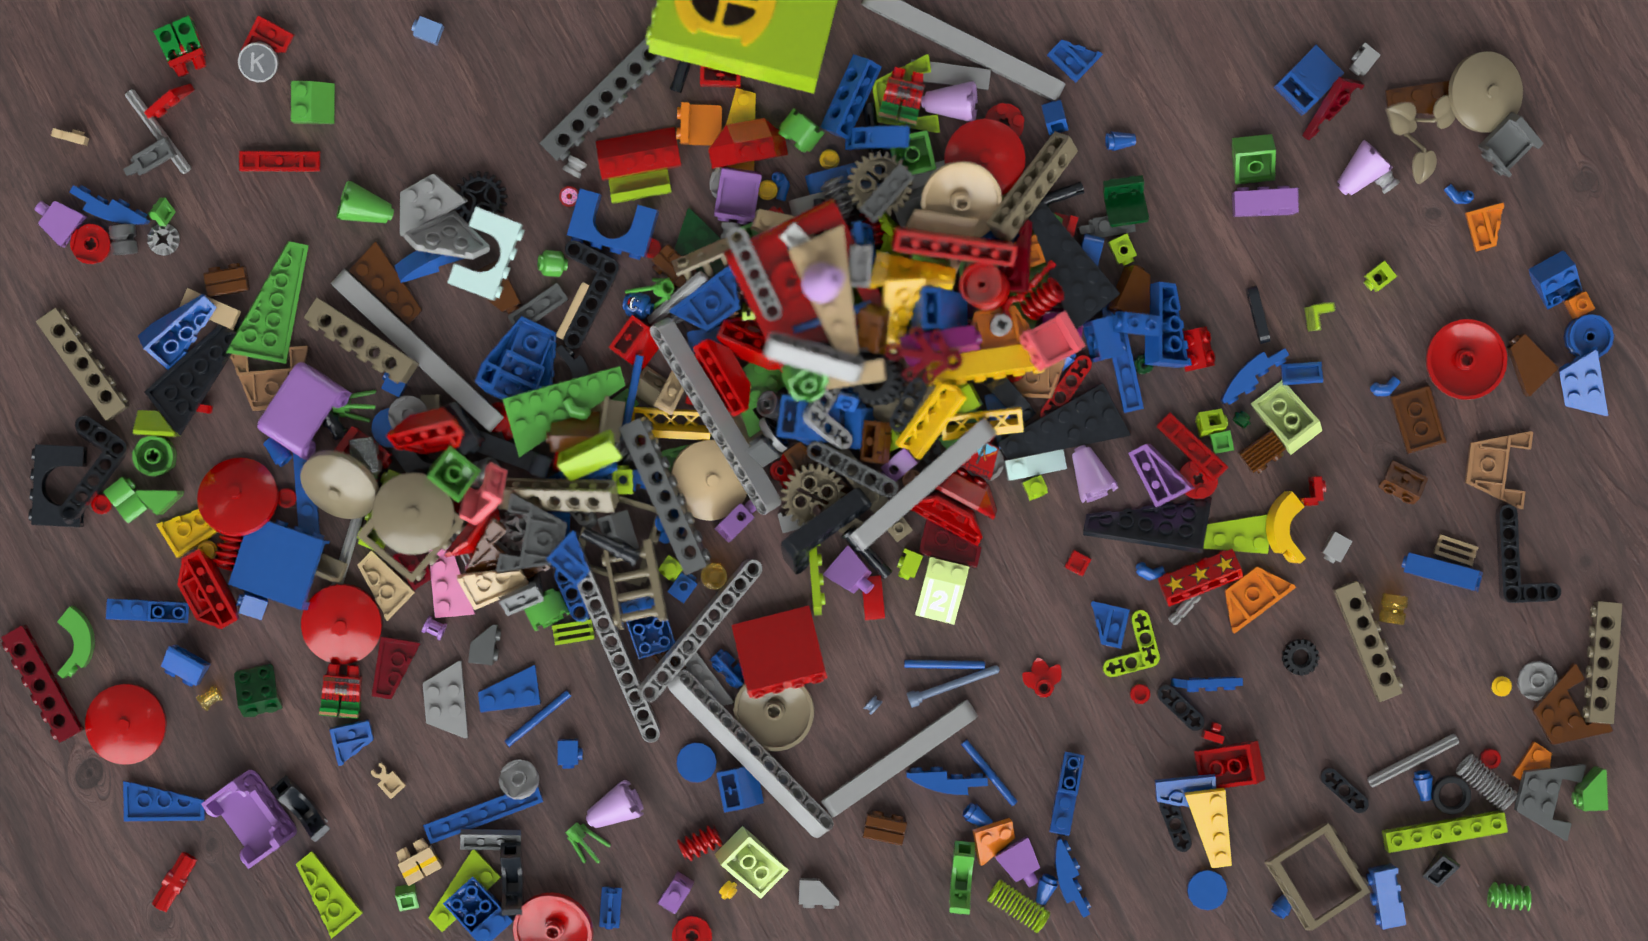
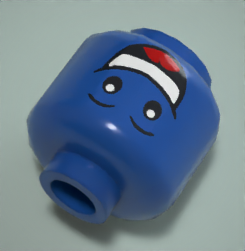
M637 292L625 296L622 308L627 316L631 317L633 315L637 319L643 320L647 315L652 314L654 304L651 303L649 295Z

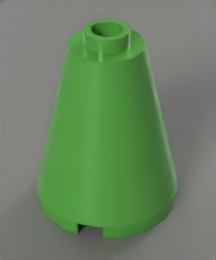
M348 181L341 196V203L338 206L336 218L348 221L386 223L387 220L391 221L394 209L391 208V203L356 183Z

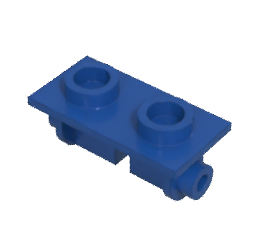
M721 649L710 659L713 668L726 677V682L730 686L738 689L743 685L745 681L742 668L739 664L734 668L730 666L735 659L726 650Z
M602 887L599 927H605V929L619 928L622 888Z

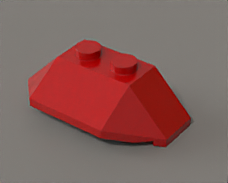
M765 118L727 124L708 148L711 167L714 169L787 156L786 140L778 133L779 130Z
M742 316L723 321L716 338L722 345L730 348L735 357L767 370L780 369L776 360L767 358L763 353L767 341L756 319L744 320Z
M706 339L694 346L693 350L696 359L728 412L735 417L749 409L751 383L732 350L710 339Z
M442 407L409 415L390 430L386 436L397 450L403 451L405 449L410 452L428 454L446 450L448 446L452 448L459 447L464 431Z
M958 467L935 488L994 520L997 508L989 484L979 476L974 477L968 474L966 469Z
M935 492L928 494L910 509L976 546L979 545L983 538L975 512L969 506L953 500L952 497L944 493Z
M498 505L476 526L467 522L465 524L466 527L457 535L443 556L447 558L472 554L491 518L494 517L497 521H500Z
M201 549L182 558L177 585L196 620L219 629H223L239 620L235 598L216 564Z

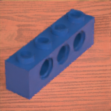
M853 54L820 128L835 136L849 140L852 128L855 127L882 68L880 65L867 58Z

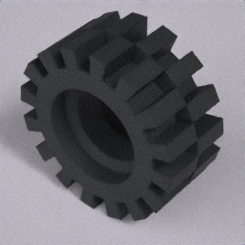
M1295 639L1290 641L1288 645H1285V649L1282 651V661L1284 667L1289 672L1299 676L1308 675L1318 666V660H1320L1318 656L1319 651L1310 641ZM1299 649L1305 650L1308 654V660L1303 665H1297L1293 660L1294 653Z

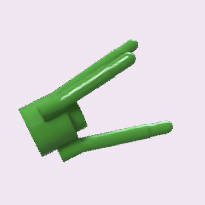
M652 278V281L656 282L655 285L625 290V293L653 290L657 296L662 297L654 304V310L664 301L670 300V295L674 291V285L670 278Z
M376 390L353 393L349 399L375 394ZM348 400L345 406L340 408L332 407L333 413H339V417H349L370 422L369 418L347 412H350L351 408L375 409V405L351 404V400Z
M576 822L565 832L569 836L567 839L571 842L583 863H586V860L577 845L578 842H580L596 863H599L598 857L583 840L586 836L584 832L607 847H611V844L588 829L584 823L580 826Z

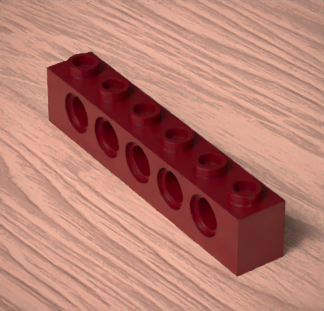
M22 625L2 636V647L12 656V665L16 670L19 669L22 674L21 681L26 688L29 687L32 693L30 695L35 705H39L42 711L40 715L45 723H49L51 727L50 733L54 740H58L61 743L85 730L28 626ZM19 644H23L26 648L24 655H21L17 650ZM30 661L36 666L34 672H30L27 669V664ZM39 679H42L45 682V688L43 690L37 687V681ZM48 697H52L55 700L53 708L47 705ZM58 714L63 715L65 718L63 725L58 724L56 721Z

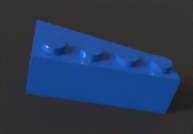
M1156 282L1150 284V315L1161 316L1159 336L1145 335V365L1172 368L1192 365L1191 359L1187 356L1186 349H1188L1187 340L1184 341L1182 331L1184 323L1180 319L1179 310L1181 308L1177 287L1174 283Z

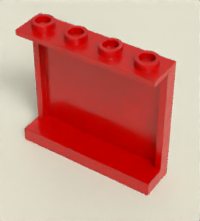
M810 606L731 625L749 698L757 699L764 697L767 693L773 692L777 694L787 688L797 689L803 687L804 684L811 682L817 684L827 679Z

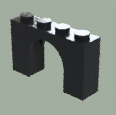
M458 402L449 404L444 409L464 431L459 447L453 449L466 458L470 452L474 454L482 448L480 444L485 439ZM396 448L391 451L406 473L428 475L430 466L435 462V460L430 459L423 453L410 452L405 449L402 451Z
M35 444L31 454L32 460H34V468L31 469L30 475L31 480H33V489H30L32 509H29L31 525L84 527V513L77 522L71 525L65 524L61 520V505L54 503L49 498L46 492V480L54 469L61 466L87 467L88 447ZM66 510L64 512L66 518H71L75 514L73 510Z

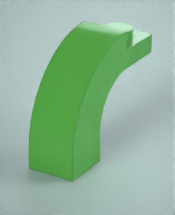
M70 606L57 621L71 634L74 641L71 657L57 673L63 679L68 676L72 677L79 669L77 665L81 668L86 667L92 658L95 648V636L91 623L75 606Z
M955 841L950 881L949 913L970 914L975 842Z

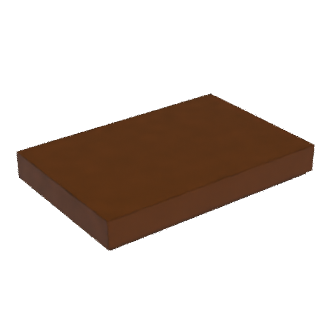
M1430 385L1390 396L1407 454L1447 443Z

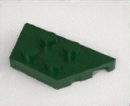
M689 208L674 250L681 256H685L721 240V238ZM721 258L709 262L714 274L725 269ZM702 266L695 268L697 272L702 271L705 273Z

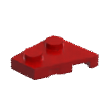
M259 15L241 50L252 42H263L270 45L274 52L286 53L295 34Z
M191 84L171 89L144 113L148 119L155 116L160 118L168 112L167 109L178 104L195 89Z

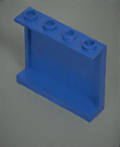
M269 520L259 530L244 535L228 585L300 610H308L310 602L306 600L324 545L329 544L330 541L325 540V536L313 532L310 535L302 527L295 526L294 529L287 527L288 523L281 520H276V522Z

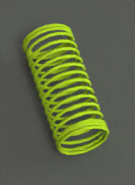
M1000 879L990 892L987 901L992 903L999 890L1004 886L994 902V905H996L1003 892L1008 888L997 906L999 908L1012 890L1001 908L1003 910L1016 892L1005 913L1008 912L1015 899L1019 896L1009 912V915H1011L1019 901L1023 898L1012 916L1014 918L1027 900L1016 918L1018 920L1031 902L1020 923L1023 922L1030 909L1034 906L1024 922V925H1026L1034 911L1038 908L1028 924L1029 928L1042 910L1031 930L1034 929V932L1038 933L1047 922L1051 914L1050 911H1044V907L1040 908L1041 906L1037 905L1036 902L1033 903V900L1029 901V897L1025 898V895H1022L1021 892L1018 893V890L1014 891V887L1010 888V885H1007L1006 882Z

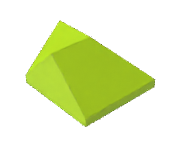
M138 410L133 434L180 436L160 411Z

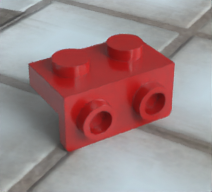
M1207 327L1183 331L1184 341L1187 340L1188 349H1186L1187 356L1191 359L1192 364L1191 366L1184 367L1185 372L1215 366V353L1211 349V334Z
M1322 476L1308 477L1310 497L1298 499L1304 502V506L1319 505V501H1324L1323 492H1326V482L1322 480Z

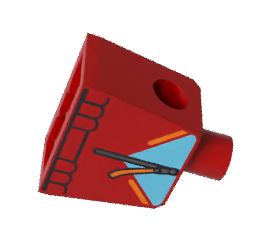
M994 437L960 467L991 480L999 448L991 445Z

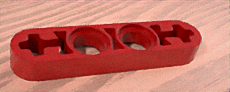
M1078 356L1070 365L1056 386L1053 397L1048 398L1041 408L1040 417L1045 415L1043 413L1044 410L1049 411L1052 405H1049L1050 401L1058 407L1069 402L1092 367L1091 359L1088 356ZM1084 359H1086V365L1088 367L1082 368L1079 373L1083 374L1080 378V376L1077 373L1072 372L1071 370L1072 368H1074L1075 370L1078 369V360L1083 361ZM1069 375H1073L1077 379V383L1073 387L1066 384V378ZM1057 392L1065 394L1066 399L1063 403L1055 401L1054 396Z

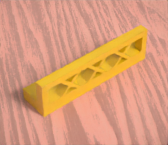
M940 381L896 440L895 444L898 447L908 449L915 458L922 459L967 397L957 385ZM944 388L947 389L943 394L940 395ZM912 436L908 442H905L908 437Z
M634 407L631 422L635 420V413H643L652 422V433L655 438L710 440L711 433L706 425H698L694 421V419L700 416L697 410L675 409L672 416H670L669 413L659 408ZM658 414H663L668 420L664 423H658L654 417ZM678 415H684L688 421L684 424H678L674 418Z
M1018 407L954 414L950 421L954 420L958 424L945 426L941 432L943 441L960 439L982 420L980 419L981 417L987 420L990 416H995L999 419L988 421L998 432L996 435L1023 432L1022 409ZM1009 414H1017V415H1018V418H1016V419H1015V418L1006 419V417H1007ZM972 418L978 421L975 423H966L968 419Z

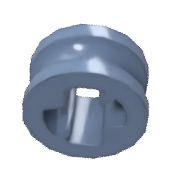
M874 695L864 706V709H868L871 715L883 701L877 700V696Z

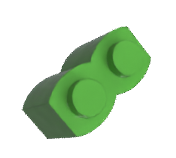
M121 477L103 492L127 523H131L148 510L149 507L136 495L134 488L137 486L132 479Z

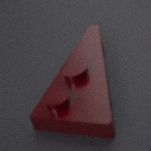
M1338 77L1332 84V89L1328 95L1322 100L1320 108L1302 136L1307 140L1314 137L1320 131L1318 126L1325 119L1330 121L1351 100L1350 94L1356 88L1361 90L1365 85L1359 80Z
M1025 221V224L1018 233L1020 236L1015 244L1017 252L1014 267L1003 265L1000 268V271L1008 278L1010 292H1029L1033 223L1031 221Z

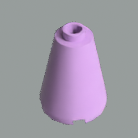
M965 82L927 91L925 96H922L921 104L926 112L968 122L976 120L977 110L974 109L975 103H978L974 82Z
M1363 140L1337 181L1340 184L1338 189L1345 195L1348 193L1353 195L1389 172L1393 166L1387 160H1384L1370 143Z
M814 263L804 271L802 280L803 291L812 301L820 303L832 301L840 293L844 282V274L840 269L829 263Z
M1082 445L1074 449L1075 453L1072 454L1082 503L1085 500L1088 503L1107 496V491L1111 488L1113 492L1118 489L1117 482L1091 447Z
M627 780L621 781L587 810L586 820L588 824L599 828L642 816L644 813L640 811L643 810V805L637 791L629 788L631 783Z

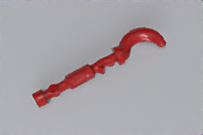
M1052 260L1047 263L1048 265L1040 273H1037L1030 280L1029 292H1032V288H1035L1042 281L1043 276L1056 266ZM1027 292L1017 293L1016 296L1008 297L1007 301L1001 306L1002 313L1011 319L1010 306L1014 302L1024 301V296Z

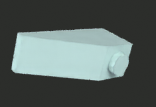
M1063 449L1004 461L1008 481L1067 469Z

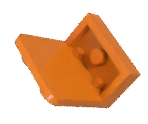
M681 102V107H677V119H681V127H677L676 138L680 140V144L711 146L722 131V107L719 105H691L689 102Z

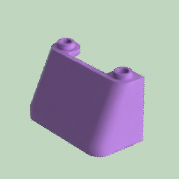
M300 362L293 367L258 422V429L296 455L308 460L316 451V443L311 439L332 407L340 408L345 406L352 393L319 370L304 362Z
M254 770L246 771L201 804L208 815L212 817L222 815L241 841L244 848L240 851V859L248 869L297 834L295 824Z

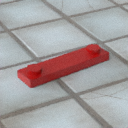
M239 151V171L321 172V152Z
M1171 412L1156 426L1160 432L1214 482L1229 468Z

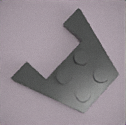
M510 494L507 512L528 515L521 556L499 553L496 572L552 565L546 558L564 540L567 523L515 494Z
M1578 763L1570 766L1563 765L1554 768L1524 770L1514 810L1561 839L1568 841L1572 823L1553 819L1562 779L1582 783L1586 765Z

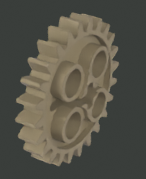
M878 151L877 157L870 153L868 160L862 156L863 163L855 162L857 169L851 168L850 171L854 175H848V180L852 182L847 184V188H852L848 195L855 196L852 199V203L859 202L857 209L878 188L876 187L877 182H883L898 164L902 165L903 160L896 162V155L891 159L888 158V152H886L884 157H881V153ZM880 166L885 172L881 175L876 174L874 168ZM862 181H868L871 184V187L869 189H863L860 186V183ZM912 181L884 211L888 216L891 215V210L898 213L897 206L904 208L905 204L902 200L909 201V197L906 194H912V189L908 188L913 185Z
M809 463L808 469H806L804 465H801L800 472L797 469H793L795 475H787L790 479L789 482L783 481L787 487L786 489H780L781 492L785 493V496L780 497V500L786 501V503L781 507L788 508L785 515L792 514L790 519L792 522L798 519V526H801L804 522L806 524L817 516L813 513L815 505L820 504L822 507L821 512H823L840 500L841 496L846 495V493L840 492L844 485L837 484L841 478H833L835 471L828 473L829 467L825 466L821 470V465L817 464L814 469L813 464ZM810 477L813 480V484L810 488H805L804 480ZM825 486L830 488V494L827 497L822 495V489ZM799 487L807 492L814 493L816 496L828 501L829 504L825 505L815 499L811 500L809 496L798 492L797 488ZM798 496H803L804 503L801 506H796L795 499Z

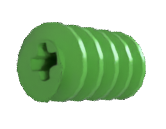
M1496 882L1491 884L1487 895L1488 907L1494 902L1495 908H1498L1500 903H1502L1503 909H1506L1508 903L1512 910H1514L1516 904L1520 911H1522L1524 905H1526L1527 911L1531 908L1532 896L1529 886H1524L1522 889L1521 885H1516L1514 888L1513 884H1508L1507 887L1504 883H1501L1499 887Z

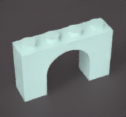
M476 207L469 226L496 238L501 248L499 262L494 268L486 272H475L454 264L447 283L495 301L496 297L499 298L502 293L503 287L500 285L503 278L507 279L510 272L508 267L510 259L514 260L517 249L515 245L517 240H522L525 230L522 229L523 225Z

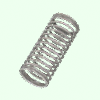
M1474 754L1468 755L1456 769V773L1459 776L1462 775V779L1466 778L1465 781H1469V785L1473 783L1472 787H1476L1479 793L1483 792L1482 796H1486L1489 802H1493V805H1496L1500 812L1507 809L1517 797V792L1512 790V787H1509L1508 784H1505V781H1502L1501 778H1498V775H1495L1491 769L1488 770L1484 763L1481 764V760L1478 761Z

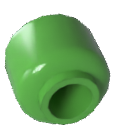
M545 250L542 255L539 254L537 268L544 276L560 277L563 271H566L568 268V259L564 258V254L561 251Z

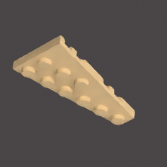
M842 225L788 250L801 280H803L804 271L810 265L817 262L829 263L843 272L844 282L840 293L835 299L826 303L812 300L811 302L832 348L856 355L859 353L844 226Z

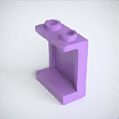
M721 167L714 216L718 217L717 220L729 222L730 219L738 220L737 223L745 225L753 222L761 183V172Z

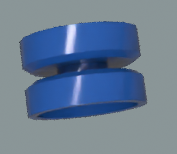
M1593 314L1573 319L1565 328L1564 333L1565 346L1575 357L1579 355L1584 356L1594 346H1597L1598 355L1601 357L1609 351L1614 339L1613 329L1609 322L1603 317ZM1587 334L1591 335L1589 340L1587 339Z

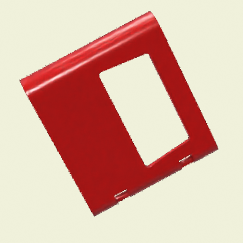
M832 198L748 239L769 284L771 275L777 266L784 262H793L788 252L787 244L779 236L794 222L807 236L823 230L831 231L843 225L848 267L850 246L856 245ZM730 248L723 252L766 341L770 333L777 332L801 340L829 342L822 325L797 334L794 333L792 326L818 318L813 304L807 296L797 302H784L777 298L782 310L781 315L776 320H767L758 306L732 249ZM747 250L741 251L740 259L742 261H749L751 253ZM753 268L749 271L748 275L750 279L757 280L760 277V272ZM788 276L785 285H790L791 288L795 287L796 279ZM877 286L876 288L856 287L863 302L870 300L871 303L882 307V297ZM760 287L757 294L760 298L764 299L768 297L769 291L765 287ZM771 305L767 307L766 313L770 317H775L778 310L775 306ZM858 313L854 314L856 329L860 321L857 318ZM777 361L779 368L782 372V367L786 363Z

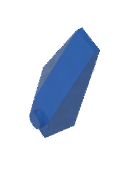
M204 294L198 296L153 322L141 332L138 338L142 347L169 370L188 353L187 349L192 342L196 341V335L202 327H205L216 310V305Z

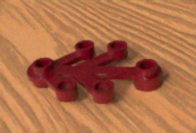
M913 327L910 330V337L918 342L923 351L901 348L895 342L889 343L885 347L886 356L893 360L898 359L900 356L922 359L914 366L906 367L903 370L902 375L907 380L914 379L917 373L932 362H941L932 371L927 370L922 375L926 383H932L937 376L947 369L957 370L963 363L961 353L956 350H950L943 340L942 333L938 330H933L929 338L932 342L937 343L943 354L933 351L924 338L922 330L918 327ZM915 330L920 332L918 337L913 336ZM935 333L939 334L938 340H933ZM891 347L896 348V352L894 354H890L889 352ZM954 356L955 362L949 363V358ZM908 370L912 371L911 377H906ZM928 373L932 374L931 380H926Z

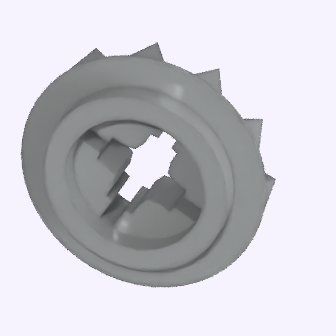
M158 224L152 227L147 234V243L150 249L158 255L172 254L180 243L178 231L170 224H167V226H160ZM158 233L163 236L168 235L166 240L169 246L165 243L158 244L160 241Z

